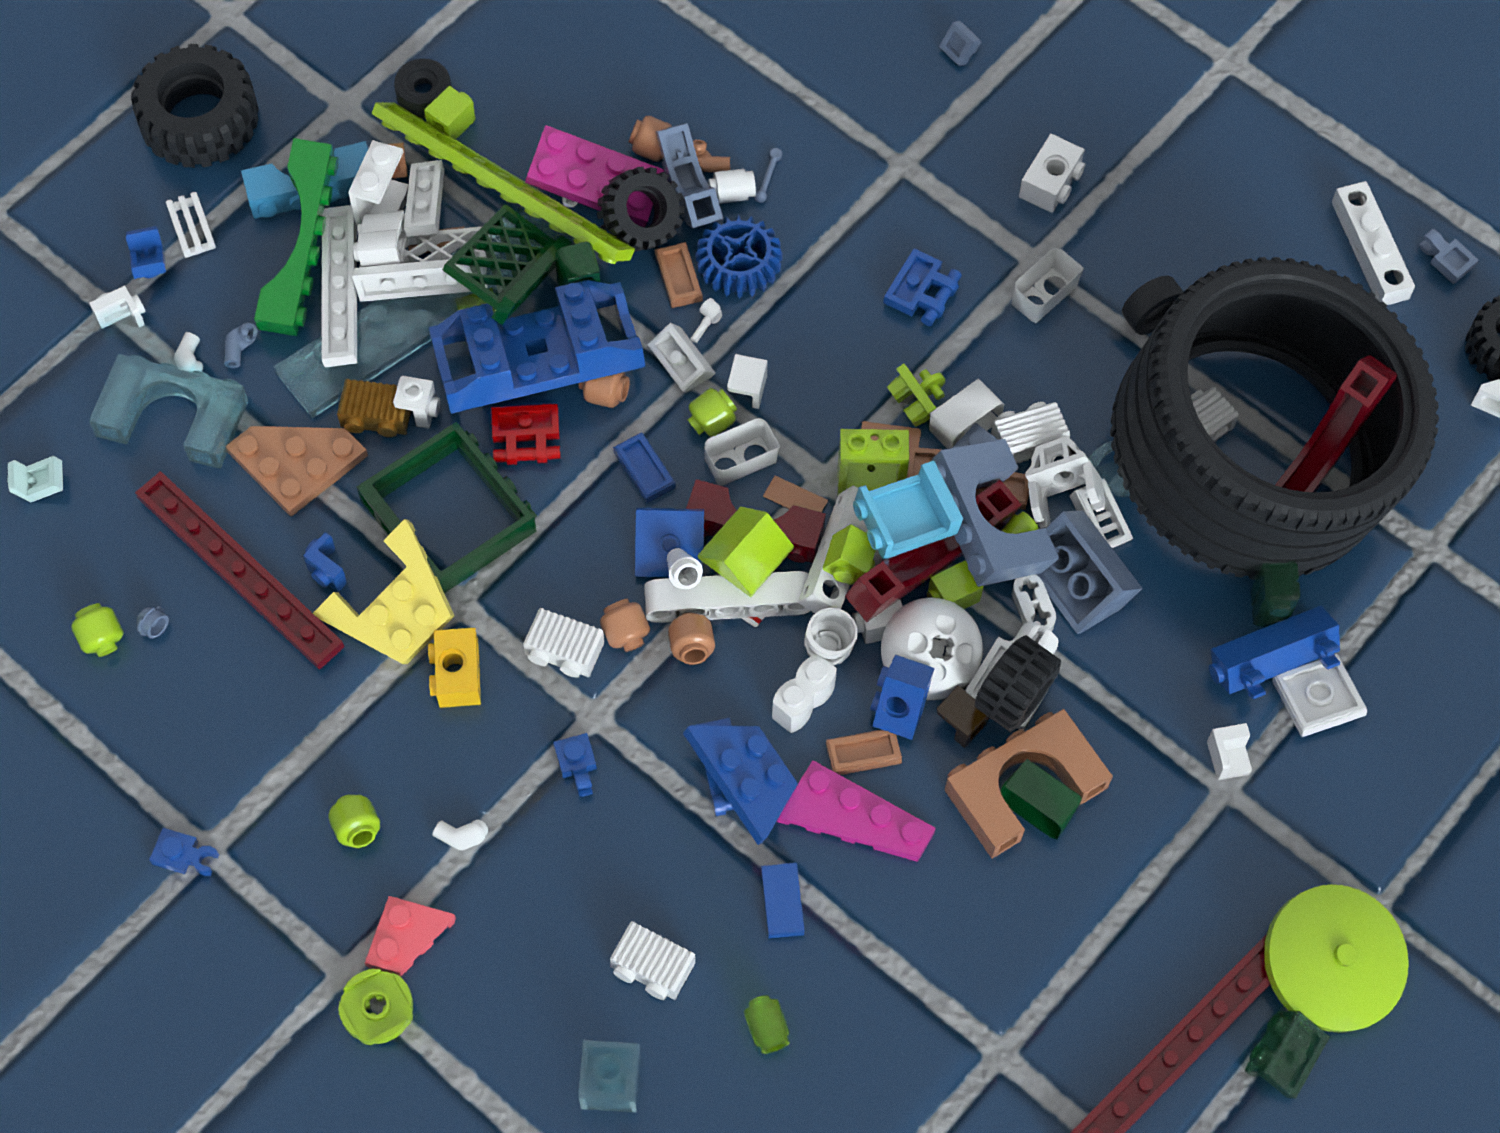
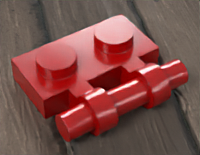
M558 404L491 407L493 443L506 442V449H493V459L496 463L507 462V465H518V461L537 460L538 464L548 463L550 459H561L560 446H547L546 441L560 439ZM536 441V447L517 448V442Z

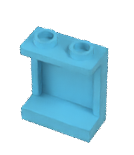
M935 461L922 464L918 475L871 491H868L866 485L858 488L855 501H853V508L857 518L860 521L863 520L868 529L869 543L874 550H878L882 560L956 535L963 521V517Z

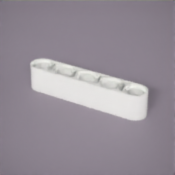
M803 571L773 572L752 597H749L721 575L702 576L700 582L691 589L677 588L671 583L670 578L654 579L644 585L646 619L655 623L672 622L684 613H697L709 620L806 614L810 610L799 604L798 601L808 573Z

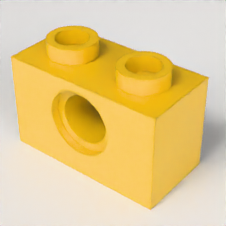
M476 628L434 630V643H428L429 664H435V675H429L430 695L437 697L439 708L481 705L479 644ZM452 664L462 665L461 669L456 672L446 671L447 667Z

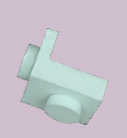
M51 456L29 466H25L16 460L8 462L7 482L9 491L31 503L62 491V460Z

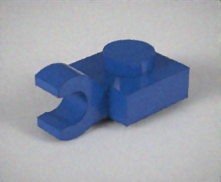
M584 733L553 742L562 777H574L579 798L593 794L588 772L596 770L597 766L588 734Z

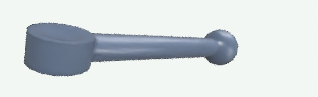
M779 148L770 150L769 158L771 160L761 188L754 196L757 202L762 203L767 199L765 192L775 164L782 158V151Z

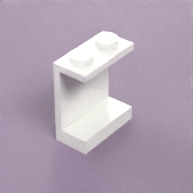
M372 140L348 191L357 228L358 224H362L365 214L403 211L407 202L408 184L391 179L403 154L402 148Z

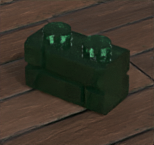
M1294 561L1274 564L1263 563L1251 589L1254 625L1265 628L1291 617L1301 597L1300 584L1297 582L1299 579L1298 564Z

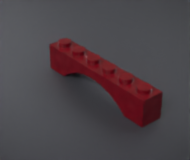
M1371 355L1360 359L1340 387L1330 408L1308 442L1275 485L1295 491L1317 492L1398 374Z
M998 480L976 496L977 506L981 514L996 529L1004 526L1022 506L1001 480ZM953 535L882 561L859 577L845 597L862 618L869 622L963 555V552Z

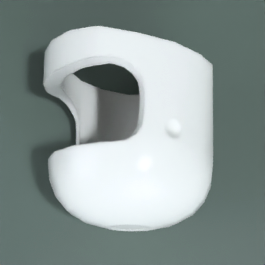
M839 608L819 610L812 616L806 629L804 646L807 654L810 657L817 654L833 666L842 663L849 657L856 642V623L847 612Z

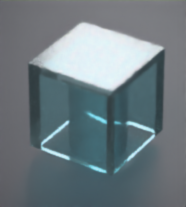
M583 1040L578 1092L581 1109L637 1113L641 1064L639 1044Z

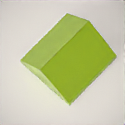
M740 506L697 556L698 559L738 589L752 597L794 549V545L767 512Z

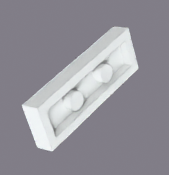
M442 160L414 163L410 166L404 219V231L407 237L438 234L445 171Z

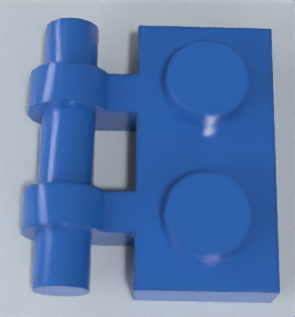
M914 248L886 292L883 303L911 317L919 307L925 311L921 318L922 323L932 326L936 318H940L945 311L944 305L948 298L954 296L959 288L958 281L962 275L955 269H951L947 276L939 273L942 268V261ZM931 285L938 288L934 298L926 295Z

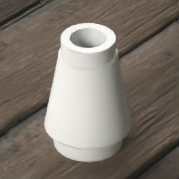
M680 548L671 550L667 555L671 583L680 589L695 587L700 582L703 574L700 562Z

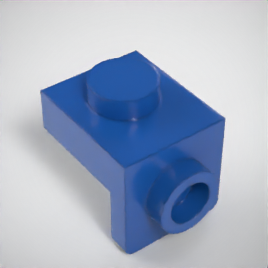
M153 226L126 232L134 279L142 277L153 278L159 274L166 273L165 252L158 228Z
M325 532L319 539L316 538L309 543L303 557L312 578L320 586L327 588L329 585L336 592H339L347 584L343 569L328 558L335 551L332 536Z

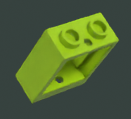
M840 429L837 496L853 485L857 488L866 485L868 491L906 479L909 465V430ZM871 436H877L878 440H872Z

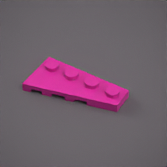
M813 760L777 822L789 825L791 823L805 827L810 832L830 834L840 837L842 841L853 844L858 842L872 846L874 850L917 862L936 830L935 827Z

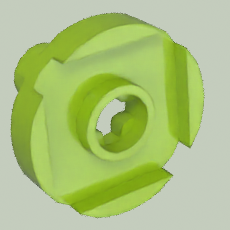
M381 969L365 970L352 977L343 989L344 993L341 996V1002L339 1001L338 1007L340 1019L348 1033L366 1045L386 1043L402 1034L413 1020L414 1003L412 994L406 982L395 973L391 974L381 971ZM373 998H376L378 1002L386 1001V1005L382 1008L383 1012L378 1015L374 1012L369 1014L366 1011L371 1007L369 1001Z

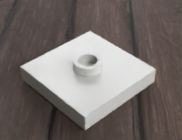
M1337 654L1334 655L1340 661V665L1327 670L1319 659L1277 675L1272 679L1301 737L1366 716L1367 708Z

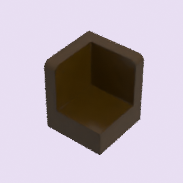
M957 686L937 707L936 711L940 717L956 729L954 740L963 748H966L988 724L989 717L975 707V699L960 686Z

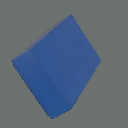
M642 432L613 447L614 454L646 503L676 488L675 481Z
M797 863L761 866L768 939L804 935Z

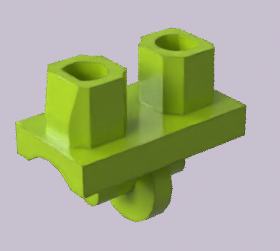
M905 363L897 368L900 375L887 388L898 403L914 393L918 400L903 411L913 425L917 427L928 421L930 413L936 409L928 396L933 394L936 400H940L945 396L941 388L945 384L946 379L942 373L931 375L927 369H924L919 373L923 380L919 384Z

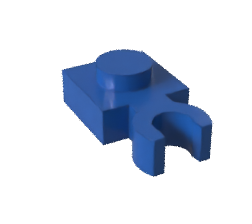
M162 828L149 861L152 865L186 874L190 865L194 866L199 874L211 876V868L202 865V860L205 857L218 859L219 853L211 846L196 848L199 843L196 837Z

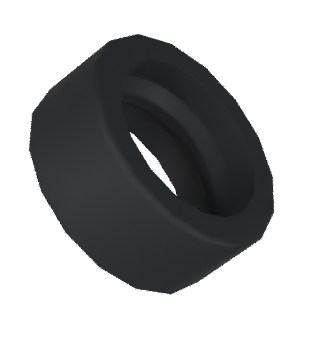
M1171 276L1157 277L1140 286L1130 295L1123 305L1122 314L1135 333L1140 335L1150 334L1157 327L1174 301L1183 293V290Z

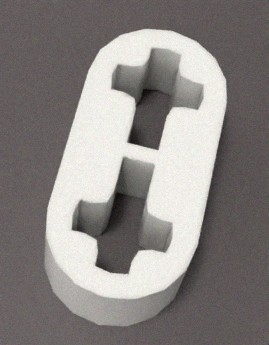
M1035 574L1015 579L1012 597L1023 624L1034 621L1035 609H1037L1041 618H1047L1045 625H1042L1037 632L1039 634L1038 637H1042L1046 629L1052 632L1056 621V613L1041 578ZM1027 584L1029 589L1035 588L1032 601L1026 591L1021 592L1023 585Z

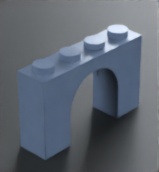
M1006 439L941 450L931 460L935 461L963 517L959 531L954 536L963 552L968 569L973 575L977 587L1040 574L1059 559L1046 528L1018 534L1005 533L993 527L983 517L977 506L975 497L977 488L991 486L998 480L1004 482L1018 469Z

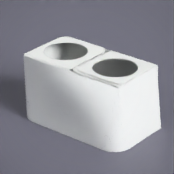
M1052 249L1016 281L1011 304L1036 324L1077 287L1084 268L1063 250ZM1052 276L1060 277L1066 283L1055 295L1047 293L1044 289V281ZM1037 296L1043 300L1044 304H1034L1027 297Z
M978 378L930 413L929 430L947 449H950L975 423L986 431L993 426V421L997 418L992 411L999 416L1003 413L1004 403Z
M758 418L709 438L705 442V461L717 484L723 486L775 464L780 445L767 422ZM751 445H759L766 450V453L748 461L744 459V452ZM721 458H730L737 464L726 470H719L714 466L716 461Z

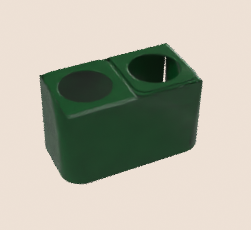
M590 242L562 247L556 251V276L559 286L584 280L600 282V270Z
M1026 759L1007 779L1000 791L1003 799L1013 812L1052 839L1060 837L1077 812L1082 800L1078 793L1053 778V776L1029 759Z

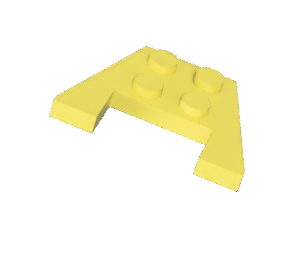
M404 519L384 540L387 546L406 565V568L360 615L338 592H333L313 612L318 619L401 664H408L434 638V630H442L455 616L438 578L434 576L427 561V554L423 546H420L414 533L416 530L407 519Z

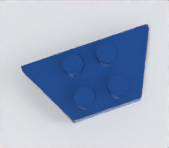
M691 725L687 727L683 735L757 845H760L768 837L798 785L797 781L759 726Z

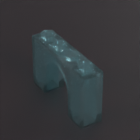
M118 354L89 419L96 437L127 445L138 418L147 405L161 397L181 396L197 405L196 416L183 444L189 461L221 469L227 455L225 446L233 440L249 402L243 385L232 379H215L201 371L188 372L180 370L169 363L157 364L149 362L138 355L126 356Z

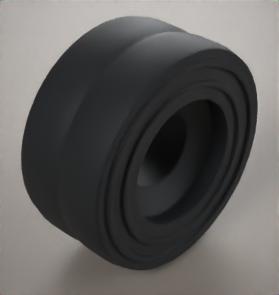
M426 58L415 59L404 64L398 70L394 81L399 106L419 118H426L424 110L448 86H451L450 76L445 67L435 60ZM422 83L432 86L431 90L426 93H418L415 91V88Z

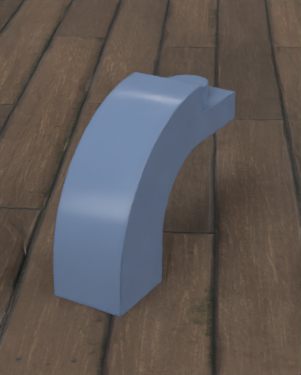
M688 123L655 131L663 157L662 165L664 172L669 175L667 181L676 182L678 185L674 189L676 194L682 192L684 199L679 201V206H685V213L681 214L686 224L689 227L695 228L723 219L716 190L714 187L709 186L699 165Z

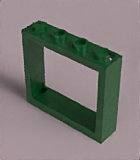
M457 421L357 486L361 503L388 536L401 521L383 498L455 450L460 452L516 522L443 571H440L427 555V561L434 576L438 578L444 593L537 532L535 524L537 515L531 509V504L527 500L523 502L516 495L517 489L510 478L507 476L502 478L497 472L498 466L489 453L483 454L477 447L479 444L474 434L464 431Z

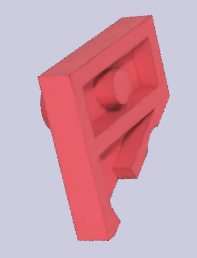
M389 896L365 960L366 967L381 969V971L391 974L395 973L401 977L413 965L414 960L419 955L424 954L434 944L433 941L447 927L450 928L455 923V914Z

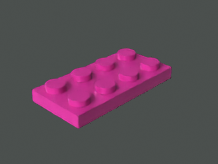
M545 125L525 183L601 211L602 206L597 205L598 198L603 197L602 189L610 184L609 181L615 176L636 167H644V169L649 167L656 168V173L658 174L664 172V170ZM633 191L627 200V212L630 219L636 225L645 228L653 203L644 193Z

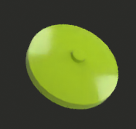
M1322 885L1297 894L1287 901L1276 913L1269 926L1265 940L1264 961L1273 991L1291 1014L1314 1028L1329 1032H1351L1371 1026L1383 1019L1395 1007L1404 991L1409 962L1407 946L1401 929L1391 913L1379 901L1359 889L1344 885Z

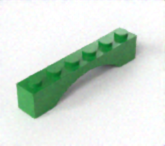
M293 138L287 169L300 198L302 213L300 233L295 249L286 265L274 279L260 290L254 318L258 330L297 336L299 326L304 327L307 308L303 307L305 296L311 295L313 288V277H310L312 265L317 266L320 248L316 246L318 235L323 236L326 226V217L322 216L324 205L329 206L331 203L332 187L329 186L330 177L336 176L339 158L335 157L332 144Z

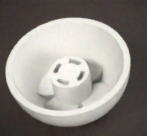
M941 598L917 599L901 607L887 623L881 641L883 665L890 667L894 656L898 655L935 668L926 700L945 699L957 686H960L962 689L966 688L978 671L983 655L981 633L973 618L956 603ZM944 646H947V647H946L945 656H944V655H943V653H944Z

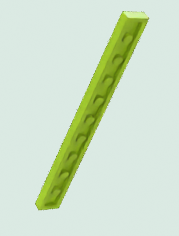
M375 103L372 115L381 119V124L384 127L404 133L407 141L416 145H423L429 149L428 153L430 155L453 163L452 168L456 171L471 174L477 178L476 183L485 188L497 190L500 192V197L505 201L518 203L525 207L524 212L535 218H543L549 222L548 226L554 231L567 233L574 237V243L590 242L593 250L599 253L598 257L603 261L616 264L619 261L631 260L635 248L396 103Z

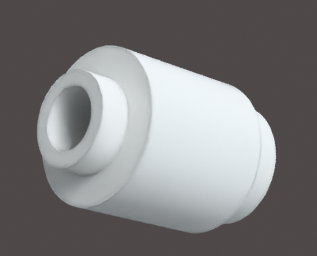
M745 169L714 172L713 179H708L709 186L714 187L716 190L719 204L746 201L748 197L756 195L753 171L745 172Z

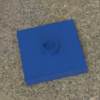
M636 508L635 577H669L667 555L675 548L684 550L687 554L698 560L703 569L704 562L698 559L697 555L704 548V509Z

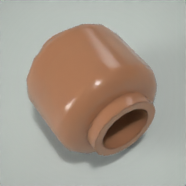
M645 116L642 121L637 119L628 143L632 144V150L635 154L654 162H659L663 157L655 131L672 127V125L652 116Z
M625 372L581 382L579 383V389L583 390L584 399L587 402L614 408L619 402L625 401L629 391L630 379L625 375Z
M623 599L603 609L605 614L600 618V625L611 647H624L625 652H630L644 645L642 638L649 634L650 626L638 603H630L628 599Z
M684 613L674 619L669 625L668 636L671 652L679 661L689 665L700 664L714 652L715 639L710 620L705 616L697 613Z

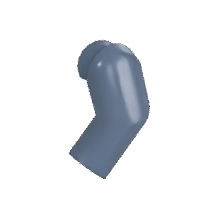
M246 322L226 336L224 365L226 367L237 368L241 365V351L251 345L256 340L258 329L253 323Z

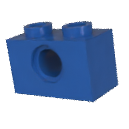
M898 655L894 656L890 667L883 666L877 682V686L882 687V691L876 692L870 711L876 712L872 726L912 740L922 717L935 668Z

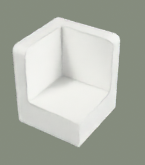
M735 354L727 390L753 396L752 408L759 409L767 379V360Z
M1247 723L1212 729L1207 745L1217 780L1245 776L1251 773L1252 767L1245 747L1250 738Z

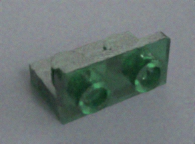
M1278 1011L1268 1021L1267 1031L1261 1042L1251 1051L1250 1061L1245 1068V1072L1250 1076H1261L1285 1097L1296 1099L1330 1037L1300 1011Z

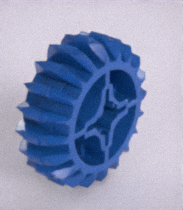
M739 214L735 221H730L725 216L722 225L713 222L712 230L705 229L703 238L699 239L697 243V269L699 274L703 275L705 284L712 283V288L715 292L723 288L726 297L731 292H736L739 299L743 292H748L753 297L755 288L764 292L767 288V283L773 284L776 274H779L783 252L780 249L781 243L779 238H775L773 228L765 230L766 225L764 221L754 224L752 216L747 221H742ZM755 247L763 253V260L757 257V253L754 252ZM715 253L721 255V259L724 261L723 266L715 260Z

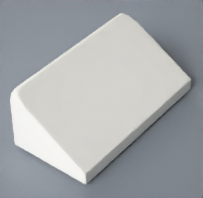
M669 323L647 344L684 393L716 374L683 329L675 324Z

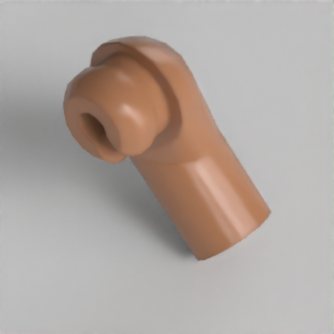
M703 140L693 141L702 171L719 172L730 170V157L712 156L706 150V142Z

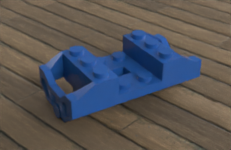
M584 280L555 287L558 307L510 317L503 325L491 318L494 314L492 307L489 304H483L458 310L439 325L428 327L450 413L645 367L643 347L640 338L636 335L621 283L607 284ZM614 305L623 340L607 342L597 309ZM466 341L474 374L453 381L444 345Z

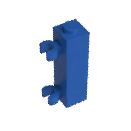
M1318 606L1212 648V664L1209 665L1210 675L1216 684L1220 683L1229 695L1246 689L1248 695L1252 699H1256L1266 695V691L1260 683L1317 659H1320L1322 665L1327 670L1340 665V661L1334 655V653L1340 651L1339 624L1322 606Z

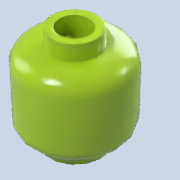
M709 388L689 403L688 409L692 416L687 420L699 435L705 431L708 436L714 437L721 434L736 421L734 412L738 409L723 389L717 391L714 388Z
M96 603L75 613L76 619L72 622L71 629L80 649L84 653H97L98 657H103L118 649L116 643L121 640L123 629L112 608L102 607L100 603Z
M362 795L342 796L331 807L328 814L329 823L336 839L342 845L348 847L362 848L369 845L375 839L380 829V819L372 802Z

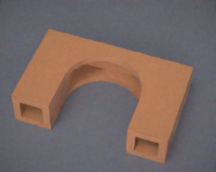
M1065 709L1056 714L1052 712L1044 714L1035 722L1036 726L1026 732L1023 729L1014 732L1007 738V743L997 749L994 746L987 748L978 755L977 761L969 766L961 764L948 774L944 791L991 858L1019 843L1025 830L1003 799L999 789L998 780L1000 776L1011 766L1023 763L1026 759H1029L1033 763L1042 764L1050 768L1057 774L1063 784L1082 797L1080 805L1109 787L1113 777Z

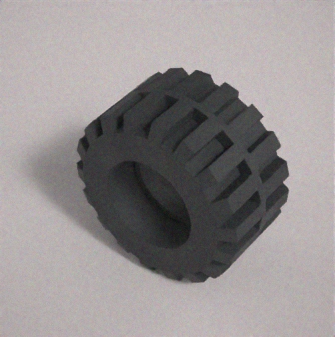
M636 167L615 176L609 181L610 184L602 189L603 197L598 198L597 205L602 207L601 211L597 212L598 219L603 218L604 225L600 227L635 248V251H645L666 243L667 239L673 238L677 233L675 229L681 227L683 222L679 215L685 213V206H679V201L684 199L682 192L676 194L674 190L678 187L676 182H668V174L665 172L658 174L656 173L657 169L652 167L647 169ZM633 191L644 193L653 203L654 219L647 228L636 225L628 215L627 200Z
M1500 296L1494 297L1492 302L1487 301L1481 310L1479 309L1465 339L1467 341L1465 352L1470 353L1468 357L1470 364H1476L1475 370L1480 375L1483 372L1488 375L1487 379L1494 381L1495 378L1500 379V337L1497 334L1500 333Z
M1024 635L1005 651L992 668L977 693L975 707L1009 732L1017 729L1031 715L1053 684L1060 671L1061 659L1027 635Z

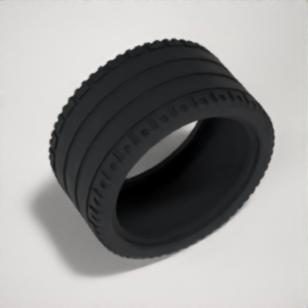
M1259 257L1256 261L1250 258L1245 259L1242 263L1236 261L1232 262L1229 266L1223 265L1216 271L1212 270L1204 277L1196 280L1193 285H1190L1174 301L1128 367L1115 396L1112 408L1114 412L1110 422L1112 424L1110 436L1113 437L1111 448L1115 451L1113 458L1114 462L1119 466L1117 472L1119 477H1123L1124 482L1122 485L1125 490H1129V498L1132 503L1135 502L1137 504V511L1140 515L1144 514L1149 526L1153 525L1158 530L1156 533L1160 537L1164 535L1169 540L1168 544L1172 547L1176 545L1185 556L1187 554L1193 556L1194 561L1198 563L1202 561L1210 569L1215 567L1221 569V573H1235V577L1240 578L1245 575L1249 576V579L1257 580L1259 577L1268 581L1274 577H1277L1278 580H1285L1287 577L1297 578L1302 574H1311L1316 570L1319 571L1325 568L1327 565H1331L1359 544L1409 493L1423 473L1432 455L1431 451L1435 446L1434 438L1438 432V428L1435 426L1439 422V415L1436 414L1439 406L1438 401L1435 400L1437 395L1436 388L1432 387L1434 378L1427 370L1429 364L1426 360H1423L1422 355L1424 353L1421 347L1417 348L1415 337L1409 335L1406 331L1408 327L1398 321V315L1394 311L1391 313L1386 308L1388 305L1382 301L1380 303L1374 298L1376 295L1371 291L1370 293L1363 289L1364 286L1361 284H1354L1350 281L1351 278L1345 275L1341 277L1337 275V271L1332 269L1327 271L1321 265L1316 264L1312 266L1309 265L1308 261L1303 260L1299 263L1295 262L1292 258L1281 260L1280 257H1273L1271 260H1267L1266 257ZM1225 351L1245 352L1267 357L1303 376L1317 388L1330 405L1355 365L1364 357L1371 355L1397 373L1398 376L1349 445L1351 455L1349 487L1330 492H1302L1273 485L1250 474L1232 461L1214 443L1203 427L1192 402L1188 383V361L1201 355Z

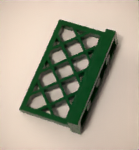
M505 204L445 263L442 270L496 309L491 318L503 325L556 268V251L562 247L570 246L572 242L563 235L555 241ZM502 218H506L516 228L505 227ZM488 234L498 235L501 243L490 242ZM509 237L519 238L522 245L511 244ZM529 239L537 241L544 247L531 246ZM473 249L484 250L487 258L475 257ZM494 252L505 253L507 260L496 259ZM515 254L525 255L527 262L517 261ZM456 265H468L472 273H466ZM479 267L490 268L492 275L481 274ZM500 269L511 270L513 277H503ZM485 284L496 285L499 295L497 296L487 289Z

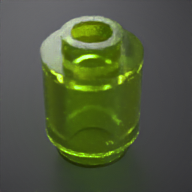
M769 995L751 1000L748 1003L750 1007L744 1011L755 1046L760 1047L763 1054L772 1053L788 1046L789 1040L787 1036H789L790 1031L779 1000L770 999Z

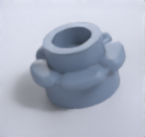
M160 606L143 609L137 617V631L142 636L147 635L152 639L160 636L169 623V618L164 614V609Z

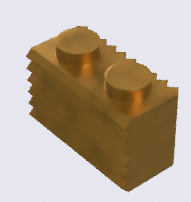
M345 379L337 416L340 426L349 432L362 433L364 430L377 431L378 434L385 437H395L397 434H407L412 410L394 407L393 401L398 387L395 384L389 385L388 383L383 384L381 382L377 384L376 382Z

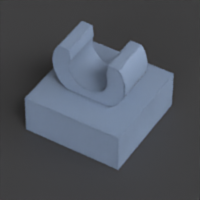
M961 21L952 23L939 47L957 65L962 66L967 65L972 54L976 53L982 42Z

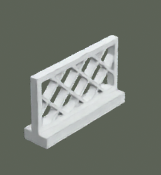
M481 227L440 230L438 234L408 237L406 247L416 244L418 246L410 251L405 249L404 262L402 264L361 267L360 263L359 268H354L352 274L360 302L471 292L442 269L445 263L452 257L450 253L461 248ZM488 234L490 242H492L493 235ZM448 241H449L448 244H446L445 246H443V247H441V248H439L438 246H436V245H438V244L441 243V242H448ZM473 249L475 257L487 258L484 250ZM427 251L432 253L423 260L419 258L420 255ZM456 265L464 272L472 273L470 266ZM479 267L481 274L487 275V267Z

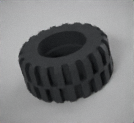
M188 44L187 48L180 49L179 46L170 48L171 52L167 54L161 52L154 57L155 61L152 64L148 62L141 70L143 76L138 75L133 84L135 89L131 92L132 109L146 145L151 147L152 152L158 157L163 158L165 156L166 162L178 165L181 162L183 167L194 168L195 164L208 167L212 166L211 162L219 160L222 163L228 160V155L231 153L236 155L244 148L242 143L250 141L254 135L253 129L258 124V104L250 76L245 71L244 65L239 59H233L231 53L222 49L218 52L216 47L205 45L203 48L199 47L198 44ZM209 94L221 98L215 108L201 116L184 118L170 114L177 103L192 95Z

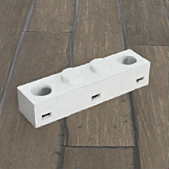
M1367 181L1337 188L1331 203L1372 292L1376 295L1375 298L1380 303L1383 301L1387 305L1409 300L1415 285ZM1360 199L1362 205L1356 206L1350 203V201ZM1392 270L1398 285L1389 284L1385 280L1384 275L1391 273Z
M854 485L838 495L798 601L799 604L813 613H817L825 608L841 609L850 586L847 583L837 581L833 575L822 570L832 536L850 524L866 533L868 531L864 521H860L854 512L853 501H855L858 488ZM823 583L829 587L834 586L830 598L823 592Z

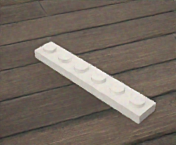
M347 205L325 208L322 215L326 217L325 231L322 236V362L324 367L357 363V290L352 277L354 268H357V262L353 254V244L357 242L356 222L352 206Z

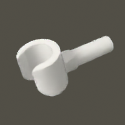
M712 298L707 299L700 307V312L705 318L690 338L694 343L699 341L711 323L715 324L722 318L720 305Z

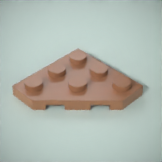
M251 426L225 446L227 452L290 517L368 456L367 450L345 428Z

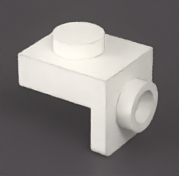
M125 285L110 293H104L89 303L101 329L129 315H132L139 328L145 325L141 316L142 313L146 312L137 294L131 297Z
M407 376L400 377L393 401L394 407L412 410L416 426L430 428L432 417H437L440 410V398L436 397L433 381Z

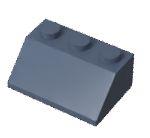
M1063 511L1046 528L1059 559L1044 572L1036 575L1041 578L1049 597L1077 634H1081L1121 610L1143 589L1084 511Z

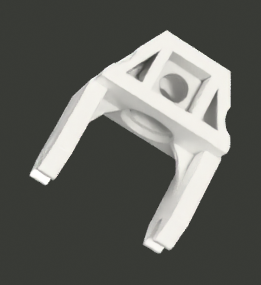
M1068 436L1036 446L1031 458V466L1026 471L1025 476L1028 480L1031 510L1035 522H1039L1040 529L1047 528L1050 525L1047 497L1086 484L1087 494L1091 505L1094 504L1095 511L1098 512L1105 509L1102 478L1085 453ZM1057 456H1062V457H1064L1063 459L1054 461V459H1055Z

